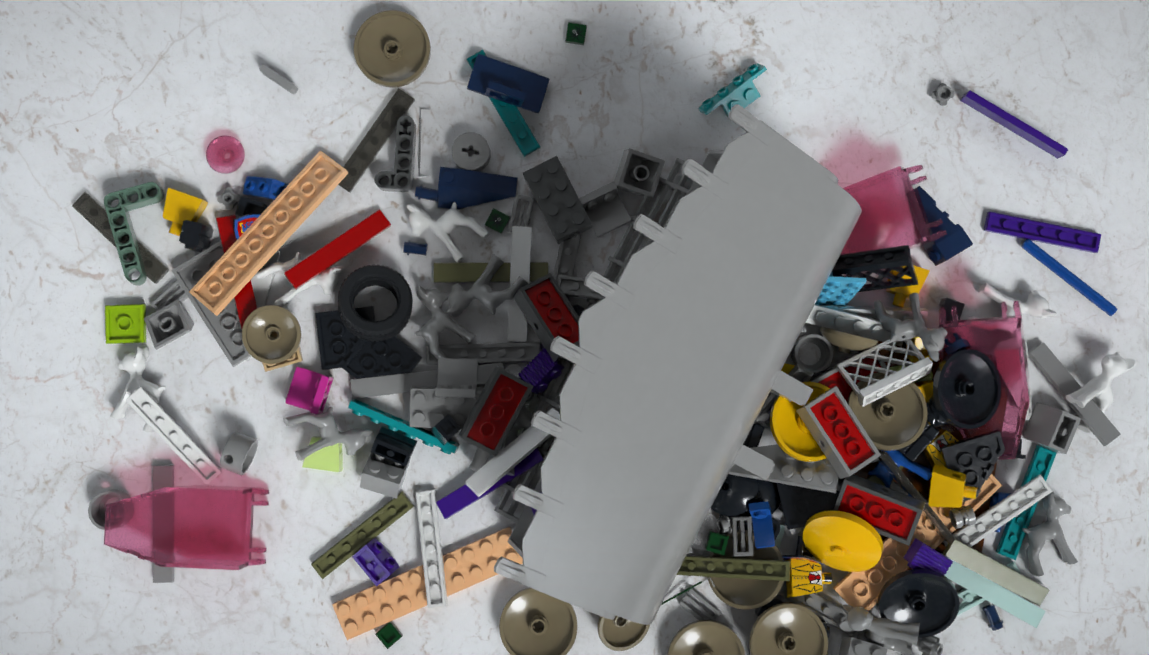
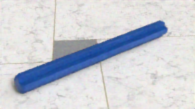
M1026 239L1021 246L1024 250L1109 316L1116 313V306L1031 240Z

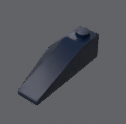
M440 167L438 208L451 209L452 204L455 202L457 210L470 206L513 198L516 196L518 178L458 168Z
M918 186L907 193L924 249L935 266L949 260L973 245L964 229L959 224L955 225L948 218L949 214L946 211L942 212L936 207V201L923 188Z

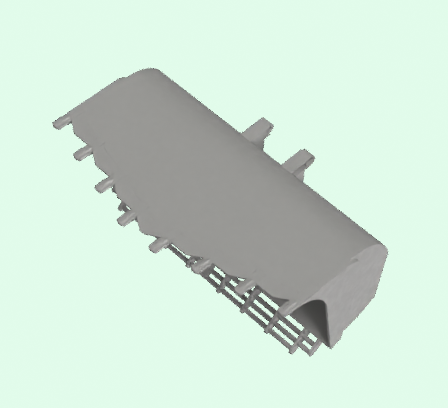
M737 104L729 112V119L745 130L746 133L728 143L724 150H710L702 166L692 159L684 161L677 158L667 180L660 177L658 184L660 183L664 186L648 216L643 215L651 199L648 196L644 197L635 216H630L632 222L614 256H609L610 264L604 276L594 271L587 274L584 285L604 296V298L600 301L587 299L589 304L578 320L579 347L560 336H557L552 341L550 351L563 357L559 360L563 366L567 360L572 363L553 399L550 400L547 397L557 378L548 384L547 389L542 395H537L539 400L532 412L531 425L552 435L543 442L541 447H538L542 456H546L541 466V477L534 490L528 487L539 466L538 464L529 469L523 483L517 487L515 485L520 475L511 480L509 484H504L503 487L506 490L494 509L497 513L517 523L507 542L523 558V565L501 556L494 565L495 573L611 620L615 616H619L639 624H652L733 463L768 480L775 466L773 460L743 444L770 392L790 402H795L800 406L806 405L813 389L781 370L862 213L858 202L837 184L838 178L831 171ZM683 166L681 172L683 175L678 184L673 183L680 167ZM688 178L694 181L690 190L683 188ZM670 188L674 192L658 223H656L653 219ZM680 194L684 195V197H682V198L678 201V203H677V205H676V207H675L673 213L671 214V216H670V218H669V220H668L666 226L663 228V225H664V223L666 222V220H667V218H668V216H669V214H670V212H671V210H672V208H673V206H674V204H675V202H676L678 196H679ZM634 230H637L639 234L623 263L619 259ZM644 236L648 237L649 240L646 246L638 250ZM616 265H618L621 268L614 280V282H617L615 284L611 282L609 278ZM545 402L550 404L546 413L552 408L560 409V420L541 411ZM555 436V439H554V441H553V443H552V445H551L549 451H547V449H548V447H549V445H550V443H551L553 437ZM511 492H513L512 498L514 500L509 510L506 512L503 510V508ZM519 503H522L526 506L520 518L513 514ZM531 507L537 510L535 515H533Z

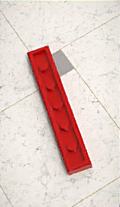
M379 209L286 271L284 275L294 289L297 290L389 228L391 224Z
M236 215L216 218L223 253L237 241L233 230V222L236 219ZM251 280L234 297L241 329H243L247 317L257 309Z

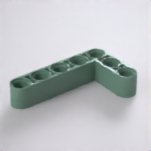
M154 182L111 192L104 198V206L124 276L130 283L136 286L146 282L147 274L128 211L156 204L163 200L164 192ZM157 189L155 196H149L151 190ZM137 194L138 199L134 202H131V196ZM114 200H119L117 206L111 207V203ZM123 217L124 222L121 225H116V221ZM129 235V241L121 243L122 238ZM134 253V259L128 262L127 256ZM139 271V278L132 280V274Z

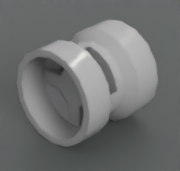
M970 505L963 506L960 510L955 508L949 511L950 520L955 529L962 528L966 524L969 526L976 524L975 513Z

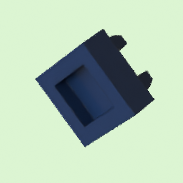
M953 333L955 337L954 343H951L948 338L944 340L948 346L945 348L948 355L954 351L971 347L969 342L962 339L957 333Z

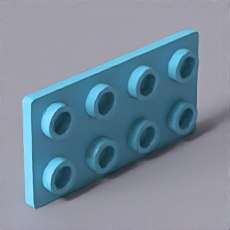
M831 272L815 304L847 305L866 284V278L833 277Z

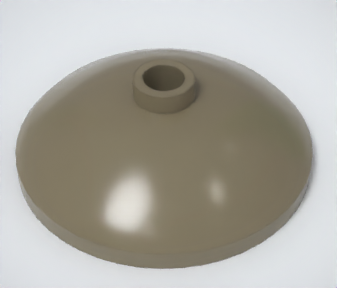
M276 305L263 306L254 310L245 320L242 329L243 344L248 353L256 360L268 364L280 363L289 359L297 351L301 342V327L297 318L289 310ZM274 330L278 333L276 338L272 336V331Z
M821 326L819 329L829 343L839 347L840 352L850 354L851 350L864 351L878 344L877 340Z
M600 616L598 635L602 643L609 649L625 651L642 641L650 625L632 622L619 616H615L613 620Z

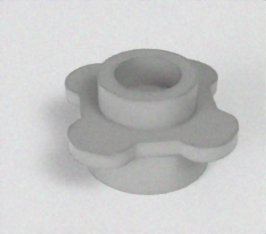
M941 83L938 89L932 92L931 96L933 99H937L941 106H945L947 101L954 97V91L949 86H946L945 83Z
M227 187L225 192L218 196L217 200L219 203H223L227 210H232L238 204L240 195L235 194L232 188Z
M719 515V518L716 519L718 531L721 534L727 532L731 534L732 520L728 516Z

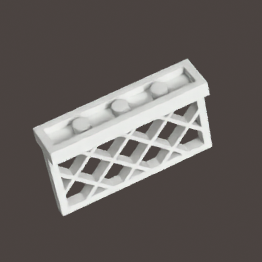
M889 339L838 364L837 369L858 396L860 405L864 407L930 374L933 362L929 357L925 358L911 339L904 340L907 344V349L895 347L896 342L899 341L891 342ZM882 349L891 351L890 357L881 356L878 353ZM893 352L905 354L904 361L892 358ZM907 355L916 356L919 361L915 363L906 361ZM866 357L874 359L873 366L862 364V359ZM876 361L888 362L887 369L876 367ZM891 363L903 365L899 371L889 370ZM848 366L857 367L856 374L848 373L844 368ZM859 369L871 370L870 377L858 375ZM873 372L884 373L885 378L881 380L872 378ZM856 380L868 382V386L860 390L856 385Z

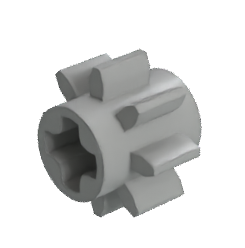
M930 636L920 640L918 649L923 652L922 655H941L943 644L939 643L940 638Z

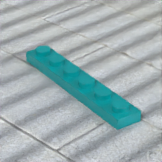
M357 399L350 401L348 408L353 410L352 413L358 416L366 415L370 417V421L377 424L382 422L388 425L387 428L396 432L398 430L403 431L405 436L411 439H416L417 437L423 440L422 443L427 446L433 447L435 445L440 447V451L446 454H455L460 444L452 440L443 446L431 431L422 427H410V422Z

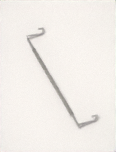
M420 108V118H419V166H418V168H419V177H429L428 175H426V176H420V159H421V109L430 110L431 108Z

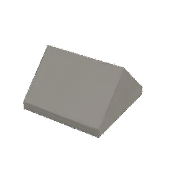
M179 300L144 318L156 350L190 332L194 326L193 321Z

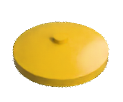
M802 382L813 389L807 403L830 389L819 383ZM778 395L770 412V427L776 443L786 454L800 461L816 462L826 459L825 454L796 411L802 406Z
M823 511L809 518L803 531V542L807 550L823 564L837 570L847 572L865 571L874 567L882 555L883 542L876 529L862 518L842 511Z

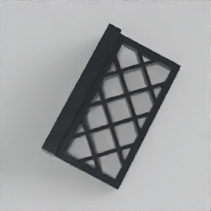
M909 245L842 254L832 270L833 277H852L854 275L859 278H866L867 281L872 282L871 284H865L858 292L918 285V278L910 256ZM894 270L899 273L897 275H893L890 272ZM872 273H875V274H878L879 276H878L877 278H875V277H872V276H870V275H871ZM904 275H907V276L912 277V278H910V279H903V278H901V277L904 276ZM885 277L890 279L891 281L885 282L882 281V279Z

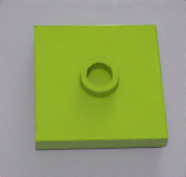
M146 304L105 305L106 344L146 343V323L144 320L146 317Z

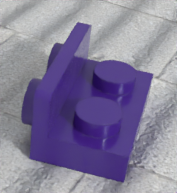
M377 538L372 539L352 556L376 587L399 568L396 560Z

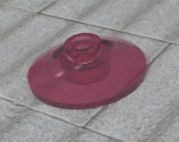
M224 135L215 138L210 142L206 150V159L210 167L223 174L232 173L239 169L245 158L242 144L232 136ZM230 153V158L225 159V154Z

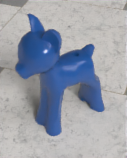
M898 450L884 451L885 456L873 470L868 472L869 475H876L881 479L887 488H890L893 473L900 466L913 471L926 481L932 476L929 468L911 461Z

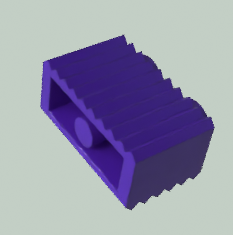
M544 348L518 375L521 379L533 385L532 392L538 394L544 392L548 384L553 379L558 378L565 367L559 360L553 362Z
M915 538L903 557L908 561L907 566L912 569H929L942 575L946 574L951 564H953L951 559Z

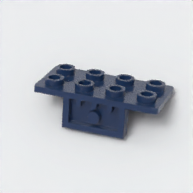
M478 54L467 89L534 113H539L550 79Z

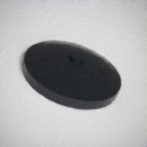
M962 349L950 353L941 361L933 381V397L941 416L949 424L964 429L981 427L994 416L1001 398V380L996 366L984 353L973 349Z
M911 569L893 576L882 587L878 597V608L881 618L902 623H920L918 638L930 637L948 628L957 617L960 606L957 590L953 583L941 573L929 569Z

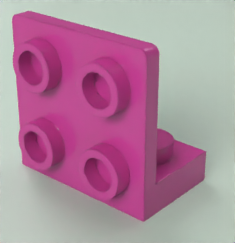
M296 367L285 403L309 410L313 414L323 413L334 378Z

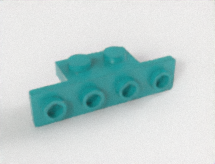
M758 63L749 66L745 73L735 77L728 86L719 89L712 98L706 99L698 108L699 111L708 115L721 105L729 118V112L736 104L745 109L760 97L753 80L767 70L766 67Z

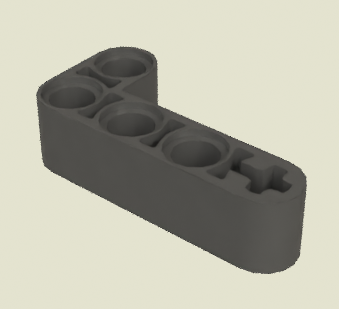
M403 115L397 121L394 172L381 171L374 178L375 184L382 191L408 192L413 187L416 124L410 116ZM406 122H409V124L411 125L407 127V133L409 135H406V130L403 127L406 125ZM403 141H410L408 148H401ZM402 160H409V165L407 167H400V162ZM383 177H388V184L380 185V180ZM402 178H407L408 184L404 187L399 186V181Z

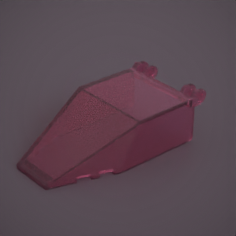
M922 165L909 168L899 166L843 188L858 202L862 213L840 255L909 245V248L913 249L935 241L947 234L946 230H942L930 235L928 228L940 226L943 222L941 219L926 224L913 185L927 180V177L920 176L914 180H910L909 174L921 171L923 169Z
M1017 300L1013 303L1015 316H1007L1006 302H1001L1002 317L958 320L957 308L952 306L951 315L953 321H946V311L944 307H941L939 309L938 328L946 329L947 335L945 339L948 338L951 343H954L955 337L953 333L959 334L962 339L969 342L971 346L969 349L980 351L991 359L998 370L1001 380V398L994 416L986 424L978 428H956L960 431L963 440L998 429L1005 447L1002 456H999L998 460L1015 459L1030 404L1028 362L1019 301ZM945 342L942 350L939 351L940 363L948 355L945 351V348L948 347Z
M211 485L173 486L106 504L104 545L133 554L142 560H148L160 567L240 570L251 565L266 564V559H251V553H264L267 549L266 547H252L254 505H269V501L266 500L254 501V494L266 495L269 494V489Z

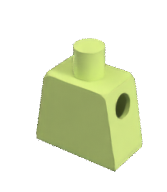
M312 437L309 445L319 441L321 437ZM342 443L324 447L307 456L302 467L341 472L343 470Z

